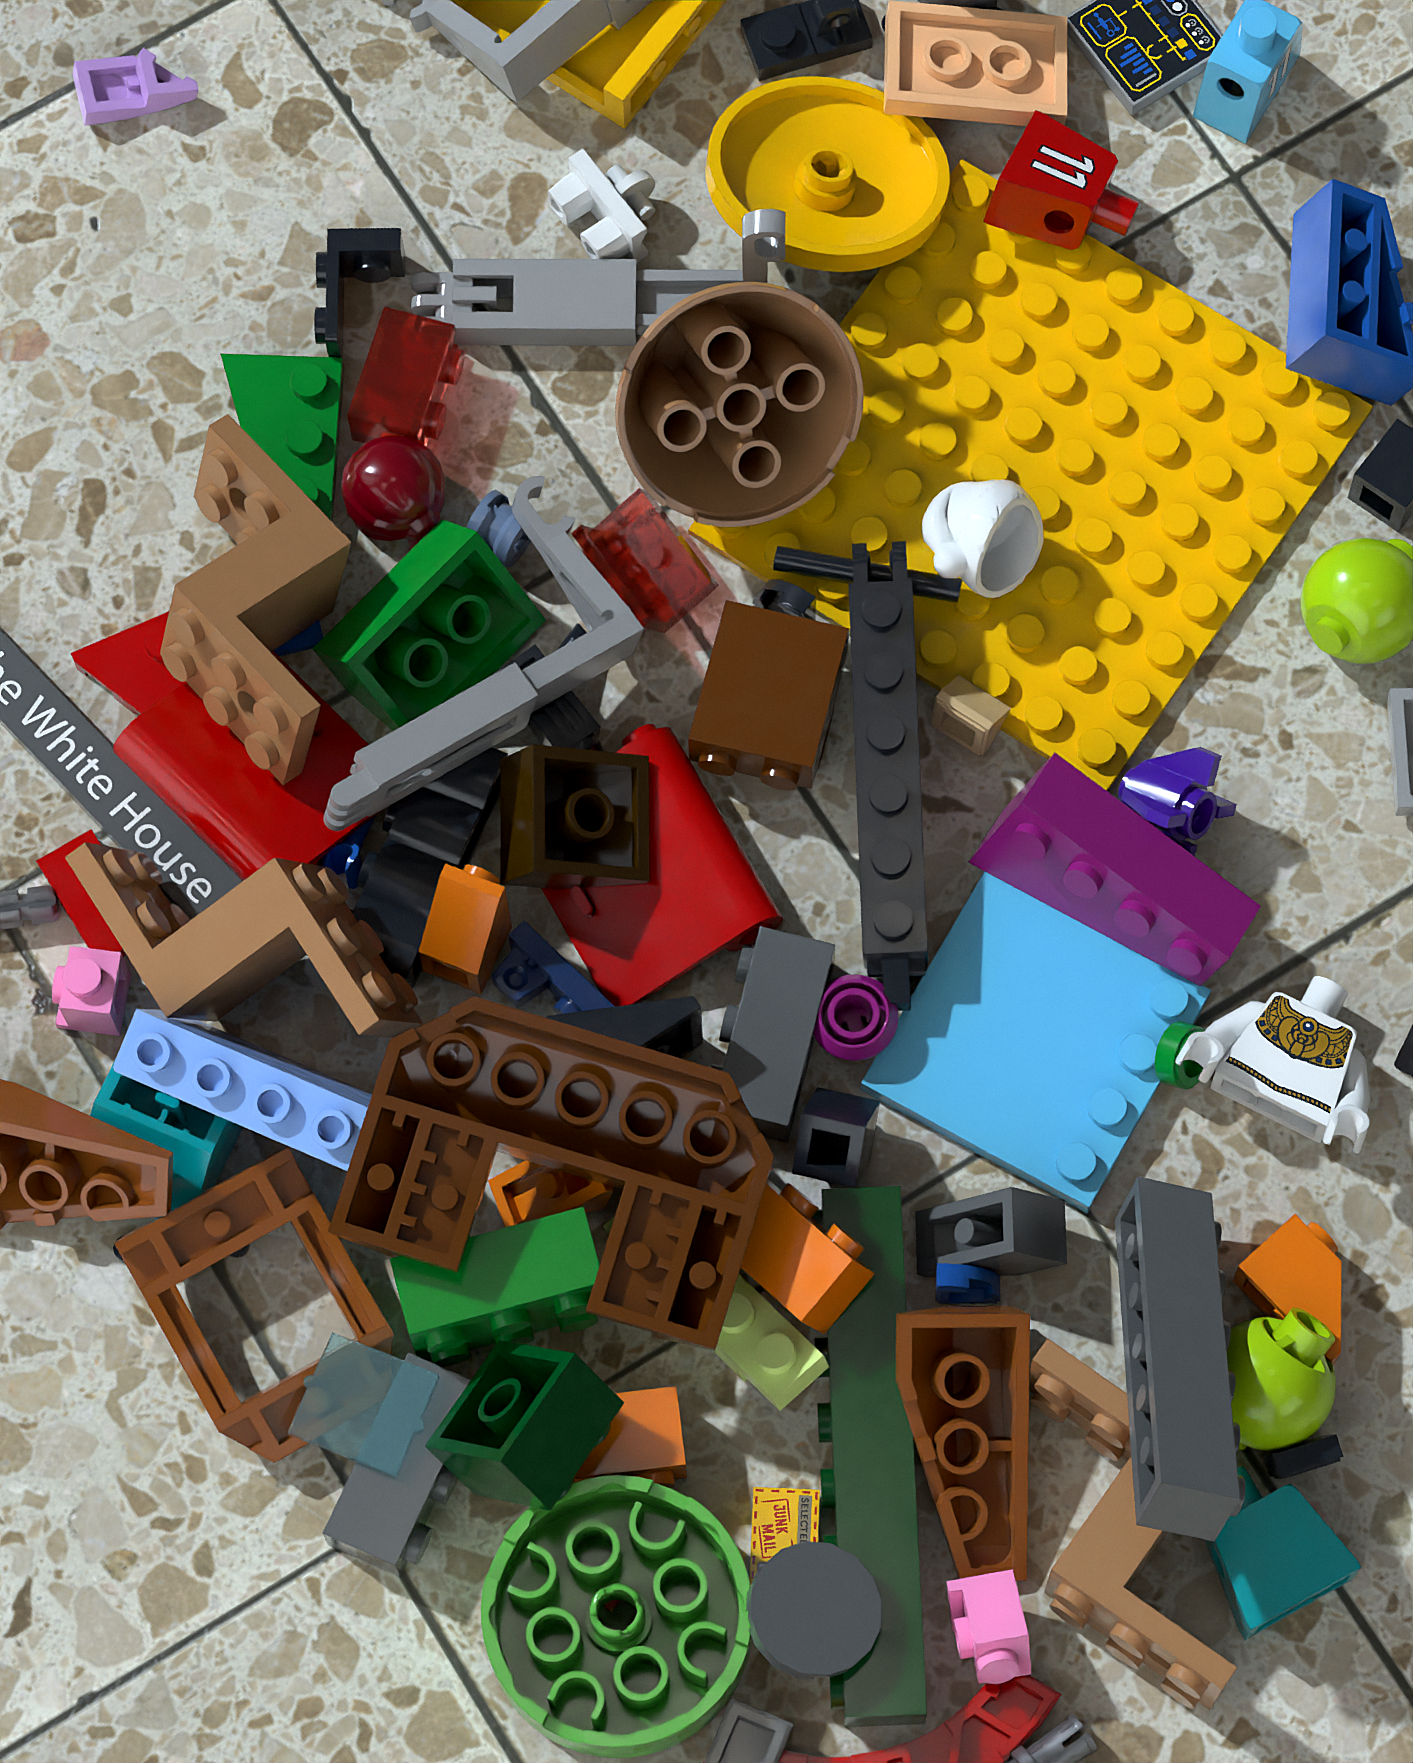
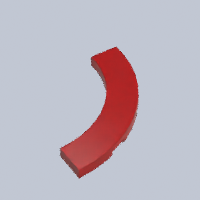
M1031 1675L1014 1677L1000 1684L986 1683L966 1705L949 1719L945 1720L943 1724L912 1741L879 1751L855 1754L849 1757H817L784 1750L779 1763H1006L1011 1757L1010 1753L1020 1745L1023 1747L1041 1727L1062 1694Z

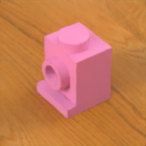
M70 946L66 966H57L52 985L53 1004H59L55 1023L57 1028L120 1036L131 974L121 952Z
M1013 1569L946 1581L952 1631L955 1632L960 1659L973 1658L978 1684H1000L1014 1677L1032 1674L1029 1634Z

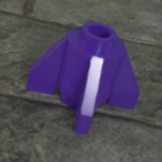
M1202 747L1144 760L1124 775L1118 791V798L1122 803L1193 856H1195L1198 845L1185 839H1200L1208 831L1214 818L1220 819L1234 816L1237 806L1236 803L1207 790V787L1214 786L1222 755Z

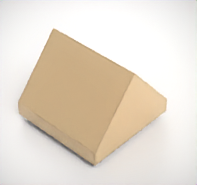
M959 675L937 694L931 724L934 728L978 756H984L1012 708Z

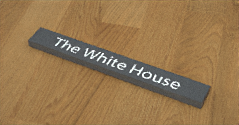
M0 630V724L119 848L133 850L137 853L142 852L155 864L163 880L158 885L172 904L177 905L184 911L190 920L240 884L242 880L113 752V746Z

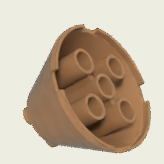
M735 282L707 288L690 295L665 311L649 326L631 351L623 368L616 395L615 421L619 445L633 475L651 497L665 507L666 505L676 512L692 517L697 523L711 526L742 527L767 522L802 506L821 491L835 476L832 470L842 457L849 441H855L860 426L864 399L860 366L856 353L841 327L824 309L804 295L782 286L761 282Z

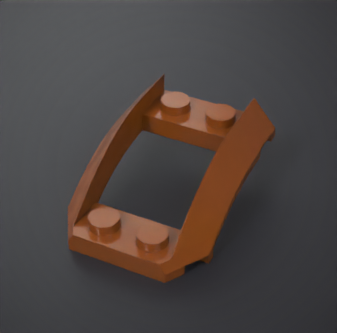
M288 1146L256 1160L255 1164L175 1207L167 1216L157 1217L143 1226L139 1225L114 1242L218 1432L273 1463L385 1401L392 1385L391 1362L394 1333L379 1310L339 1237L328 1232L331 1223ZM290 1221L355 1338L240 1402L179 1293L176 1284Z

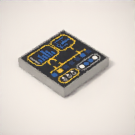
M1091 0L1066 15L1067 34L1131 116L1203 73L1213 50L1223 36L1195 0Z

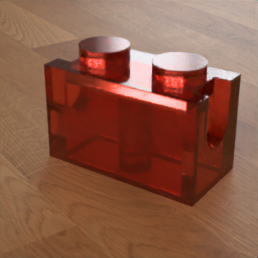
M384 306L347 413L353 441L366 444L374 438L382 436H405L427 447L429 438L439 439L447 413V405L443 404L442 400L447 385H457L465 360V350L458 349V344L452 343L456 333L454 324Z

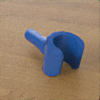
M375 817L322 857L324 868L329 867L337 875L346 873L349 889L358 887L357 880L362 867L360 850Z

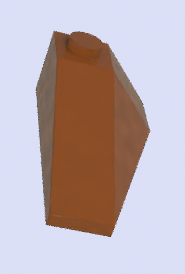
M0 1079V1229L6 1223L35 1221L36 1226L56 1225L60 1219L90 1216L94 1221L98 1222L168 1215L172 1204L173 1152L18 1083Z
M945 1306L896 1313V1383L958 1579L1013 1569L1015 1581H1027L1030 1314L1013 1306Z

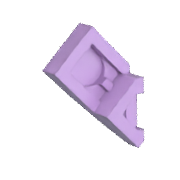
M144 47L138 53V58L131 55L75 61L72 73L84 126L148 115L190 102L197 98V82L188 76L182 80L155 62L156 55Z

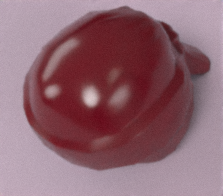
M382 436L367 442L352 454L343 470L341 493L347 515L354 521L356 528L365 536L389 542L407 539L411 550L439 522L440 513L445 501L446 481L439 460L428 447L405 436Z

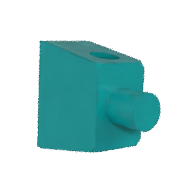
M1241 1466L1237 1468L1238 1475L1243 1476L1245 1479V1496L1241 1510L1237 1516H1229L1215 1541H1205L1239 1632L1244 1640H1247L1350 1582L1356 1577L1361 1566L1355 1556L1295 1486L1290 1483L1262 1497L1245 1467Z

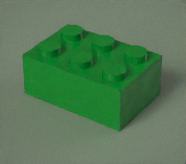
M584 1207L469 1237L458 1273L403 1256L390 1258L415 1354L440 1367L463 1362L471 1357L469 1350L491 1344L496 1345L499 1340L526 1345L535 1339L533 1334L535 1332L559 1326L560 1332L571 1333L587 1329L598 1323L596 1315L586 1313L600 1265Z

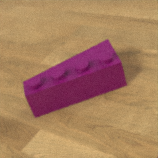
M1055 752L1003 809L968 861V863L1199 986L1207 981L1231 957L1261 907Z

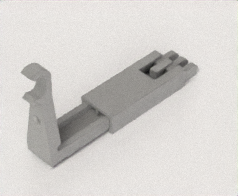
M382 0L384 6L395 5L397 0ZM420 0L422 3L418 7L411 9L410 20L416 33L422 32L431 26L435 27L493 83L518 103L607 25L611 23L619 30L653 0H550L503 42L499 34L451 0Z
M760 209L751 211L743 216L742 270L637 269L636 259H453V272H419L412 276V290L421 294L412 297L411 312L419 316L435 317L413 318L411 320L410 334L417 338H453V345L635 346L637 336H642L649 326L665 311L692 294L728 283H768V262L785 259V212L775 209ZM498 298H513V312H472L473 303H489L490 308H497Z
M533 476L520 484L513 500L512 512L516 521L545 560L589 632L523 670L518 667L516 662L357 751L354 756L355 764L350 769L352 775L334 785L331 790L323 817L325 825L330 830L341 831L366 816L370 817L521 731L527 727L532 712L634 654L644 628L630 608L569 537L575 518L563 516L560 522L548 524L541 519L530 504L529 499L539 498L545 476Z

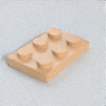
M889 0L885 16L884 113L1027 126L1035 110L1065 125L1067 119L1066 16Z

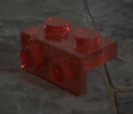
M638 488L595 528L580 525L572 532L573 537L583 549L581 550L630 608L643 628L666 633L719 586L718 582L657 501L644 489Z

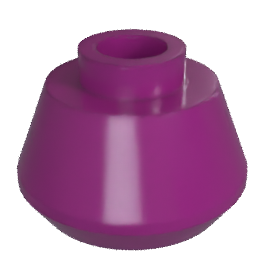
M857 974L838 977L825 985L813 1035L819 1045L834 1057L849 1061L871 1058L883 1051L890 1044L898 1027L897 1005L889 1001L884 993L883 984L871 977ZM861 1020L867 1024L866 1028L863 1027ZM845 1024L848 1026L849 1031L843 1029Z

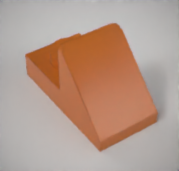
M527 1160L488 1180L505 1227L584 1207L585 1213L600 1211L606 1208L613 1192L612 1186Z

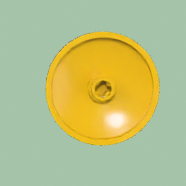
M807 76L777 80L761 85L736 99L722 113L713 128L705 164L706 183L712 202L721 217L740 237H742V218L745 214L760 209L784 211L785 259L782 261L808 269L832 272H853L882 267L896 262L917 250L936 230L943 215L950 184L949 164L945 151L933 130L921 117L884 113V92L861 83L833 77Z

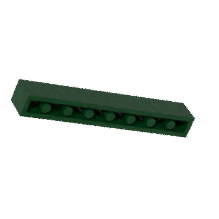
M900 1186L821 1189V1209H818L812 1218L826 1231L835 1223L865 1248L858 1256V1259L875 1273L828 1329L827 1338H814V1346L824 1355L829 1365V1368L818 1378L829 1377L830 1402L817 1403L819 1443L832 1442L833 1468H820L822 1509L835 1508L836 1534H823V1543H832L855 1555L873 1575L882 1599L881 1629L872 1649L847 1672L833 1677L829 1676L831 1710L844 1709V1727L925 1724L927 1702L913 1434L896 1383V1313L907 1312Z

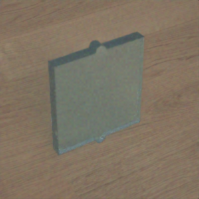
M332 1332L313 1376L308 1375L304 1378L303 1384L307 1390L290 1425L288 1434L396 1478L414 1435L422 1433L425 1429L421 1419L440 1376L437 1373Z

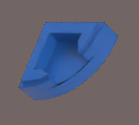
M937 1263L935 1301H939V1304H997V1301H1001L1000 1276L991 1270L981 1267Z

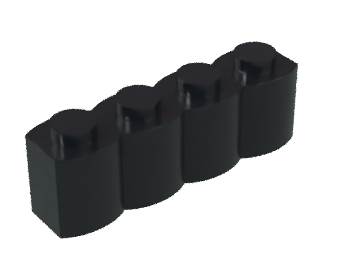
M492 747L391 804L387 809L382 827L383 831L389 833L388 838L379 854L373 851L368 853L361 867L357 886L364 890L354 909H350L357 921H365L375 931L384 947V951L379 955L392 975L397 973L402 976L412 989L423 970L418 951L444 865L446 863L463 870L465 865L470 864L485 824L500 797V759L508 756V753Z

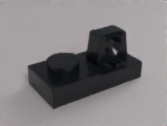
M809 0L740 19V31L759 81L872 48L873 37L859 0Z

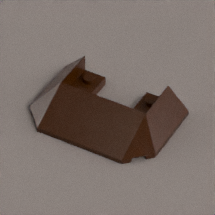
M472 996L449 1008L450 1011L416 1029L413 1027L389 1040L331 1220L329 1233L392 1258L403 1256L458 1273L496 1152L504 1153L623 1190L588 1301L586 1313L651 1332V1337L716 1350L774 1160L771 1149L756 1126L730 1073L476 996Z

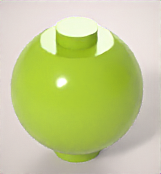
M1355 538L1332 546L1316 559L1305 576L1300 596V607L1304 624L1319 649L1346 662L1368 664L1384 661L1395 656L1413 641L1412 545L1400 539L1382 541L1373 538Z
M1292 1308L1283 1320L1272 1317H1259L1246 1320L1231 1328L1230 1342L1226 1353L1228 1370L1234 1372L1236 1379L1231 1408L1233 1422L1238 1423L1240 1426V1443L1238 1448L1240 1450H1245L1249 1446L1258 1450L1275 1451L1300 1444L1317 1432L1332 1409L1336 1393V1376L1332 1362L1326 1360L1324 1355L1334 1343L1335 1337L1325 1324L1302 1309Z

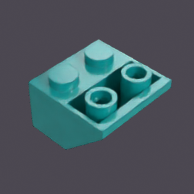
M113 1065L93 1103L90 1114L94 1118L174 1153L171 1210L215 1186L243 1129L241 1125L114 1071Z

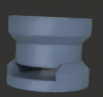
M496 489L483 498L466 528L479 533L506 568L513 566L520 559L531 542L516 521L508 497Z

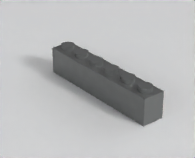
M1138 1176L1115 1218L1136 1525L1215 1541L1229 1516H1237L1245 1496V1479L1243 1476L1238 1475L1236 1454L1240 1443V1426L1238 1423L1233 1422L1231 1408L1236 1379L1234 1372L1228 1370L1226 1353L1230 1342L1231 1325L1228 1320L1223 1319L1222 1300L1226 1288V1274L1223 1270H1219L1217 1255L1221 1242L1222 1228L1220 1222L1214 1221L1212 1193Z

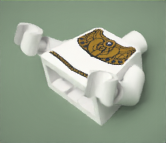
M1320 976L1313 977L1301 1002L1282 992H1274L1266 1003L1250 1001L1214 1021L1204 1032L1191 1034L1177 1056L1175 1062L1179 1066L1184 1060H1194L1203 1067V1071L1198 1078L1203 1083L1208 1082L1215 1071L1210 1089L1320 1144L1323 1140L1325 1144L1330 1145L1334 1135H1344L1354 1143L1352 1152L1359 1153L1361 1151L1370 1125L1367 1113L1371 1099L1366 1059L1359 1050L1353 1047L1357 1031L1351 1026L1336 1020L1348 996L1347 991L1336 982Z

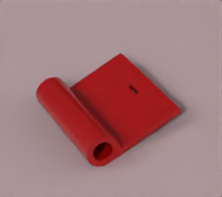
M274 651L271 653L321 705L303 772L285 785H282L268 769L259 768L251 760L246 751L245 744L227 725H220L213 720L207 712L203 700L186 681L131 721L113 745V752L242 881L273 858L317 865L321 857L381 812L379 811L370 817L366 816L341 831L330 830L325 825L323 817L333 786L352 775L350 769L355 764V753L369 744Z
M646 724L630 732L622 740L623 747L615 752L649 756L650 881L644 884L589 888L574 886L571 889L561 890L541 888L601 994L615 1007L641 1003L722 949L738 951L742 950L744 944L754 945L760 926L776 930L784 920L670 727L656 728L654 724ZM584 891L587 892L589 898L591 899L592 903L594 904V906H595V908H596L595 914H594V912H593V907H592L590 901L588 900L586 894L584 893Z

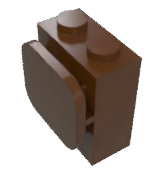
M726 600L688 737L689 760L698 762V766L701 769L715 775L732 776L737 772L759 777L760 781L765 785L779 790L791 791L795 790L797 786L812 789L816 773L821 765L834 715V703L848 654L849 628Z

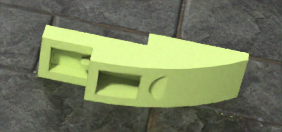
M614 1217L603 1226L608 1235L610 1234ZM739 1274L714 1352L744 1382L748 1379L781 1411L826 1371L829 1365L824 1355Z

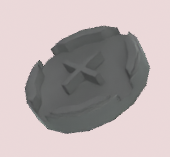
M805 1541L781 1549L757 1571L747 1592L746 1611L748 1610V1620L751 1626L749 1631L755 1647L772 1666L795 1678H826L847 1672L872 1649L881 1629L882 1599L873 1575L855 1555L832 1543Z

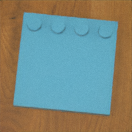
M984 871L926 970V975L922 977L912 994L911 1011H903L901 1013L892 1041L883 1051L877 1054L861 1082L860 1090L1059 1199L1065 1200V1202L1081 1211L1088 1213L1161 1084L1155 1071V1054L1161 1036L1175 1022L1182 1021L1194 1025L1210 997L1211 989L1203 985L1199 986Z

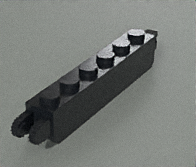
M906 541L892 542V549L889 551L890 571L893 573V581L868 582V574L871 572L870 552L867 550L866 543L852 544L853 583H848L862 954L864 968L867 969V976L871 978L883 977L884 993L889 1001L897 1005L898 1011H911L910 976H925V966H929L912 580H908Z

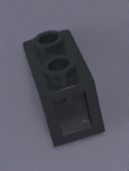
M401 228L327 229V252H316L317 288H326V307H315L314 331L316 344H326L328 357L343 359L344 278H356L362 282L379 283L388 280L390 277H405V250Z

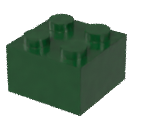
M499 1340L428 1440L425 1447L474 1495L551 1511L556 1502L569 1492L573 1485L575 1474L593 1448L606 1438L610 1431L611 1422L624 1402L576 1353Z

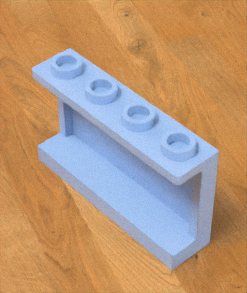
M136 1009L113 1065L114 1071L346 1171H348L372 1096L371 1093L199 1020L166 1018L162 1010Z

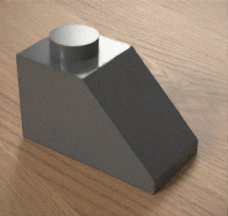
M1009 1187L915 1212L917 1275L935 1277L937 1263L981 1267L991 1270L999 1276H1019L1067 1264L1065 1200Z

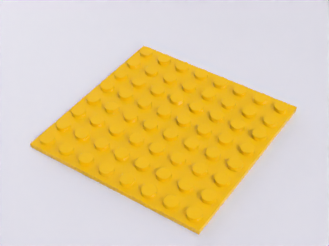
M961 159L950 174L949 192L942 218L936 230L921 247L910 255L882 266L839 324L856 353L862 375L864 399L862 417L854 442L849 441L842 457L832 470L835 476L813 498L795 510L776 519L742 527L711 526L694 521L688 529V533L764 582L771 579L782 580L811 593L816 597V614L833 625L849 628L850 635L849 585L842 582L774 571L773 565L777 546L853 559L852 544L866 543L872 563L889 565V551L892 549V542L906 541L907 569L938 574L934 568L933 558L935 553L926 544L922 535V520L933 498L947 487L961 482H983L992 479H1003L1018 484L1035 502L1043 522L1044 542L1036 564L1025 576L1021 584L998 598H986L972 591L963 581L958 603L913 595L917 678L940 692L942 688L960 675L1012 708L1000 728L1001 731L1047 760L1054 752L1108 791L1369 417L1374 406L1347 390L1286 369V353L1086 234L1080 248L1069 250L984 223L983 220L998 180Z

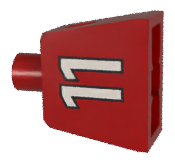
M1035 110L999 176L983 222L994 227L1074 250L1080 248L1092 222L1126 236L1140 202L1108 189L1118 165V159L1115 154L1048 115Z

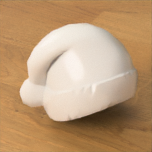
M992 479L983 482H961L951 485L933 498L922 520L923 539L935 553L933 561L934 568L938 574L944 578L960 577L972 591L986 598H998L1021 584L1025 576L1036 564L1044 542L1043 522L1035 502L1021 486L1009 480Z

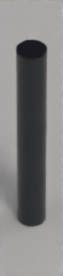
M777 546L773 565L774 571L847 584L853 583V559ZM871 562L868 582L893 581V573L890 571L889 565ZM907 569L908 580H912L914 596L958 603L962 586L961 578H944L939 574Z

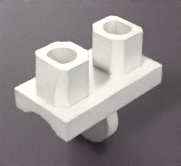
M584 149L568 158L569 174L548 191L549 205L562 223L569 225L585 213L592 212L599 222L580 234L581 244L591 259H620L626 255L628 259H636L638 263L647 257L648 250L642 244V240L647 234V228L640 219L644 221L650 218L656 210L647 199L655 188L656 182L647 170L643 169L628 175L620 164L611 167L605 177Z

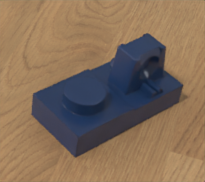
M525 920L508 935L511 951L491 975L493 985L517 1008L522 1007L546 989L553 994L554 1000L557 1002L552 1007L556 1015L615 1007Z

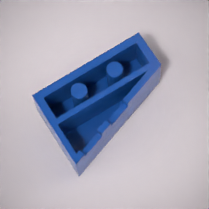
M1332 179L1293 214L1286 369L1391 406L1413 389V332L1411 328L1413 324V302H1404L1397 273L1404 267L1384 197Z

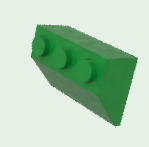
M441 519L312 649L346 691L388 728L394 731L492 676L546 619L477 531Z

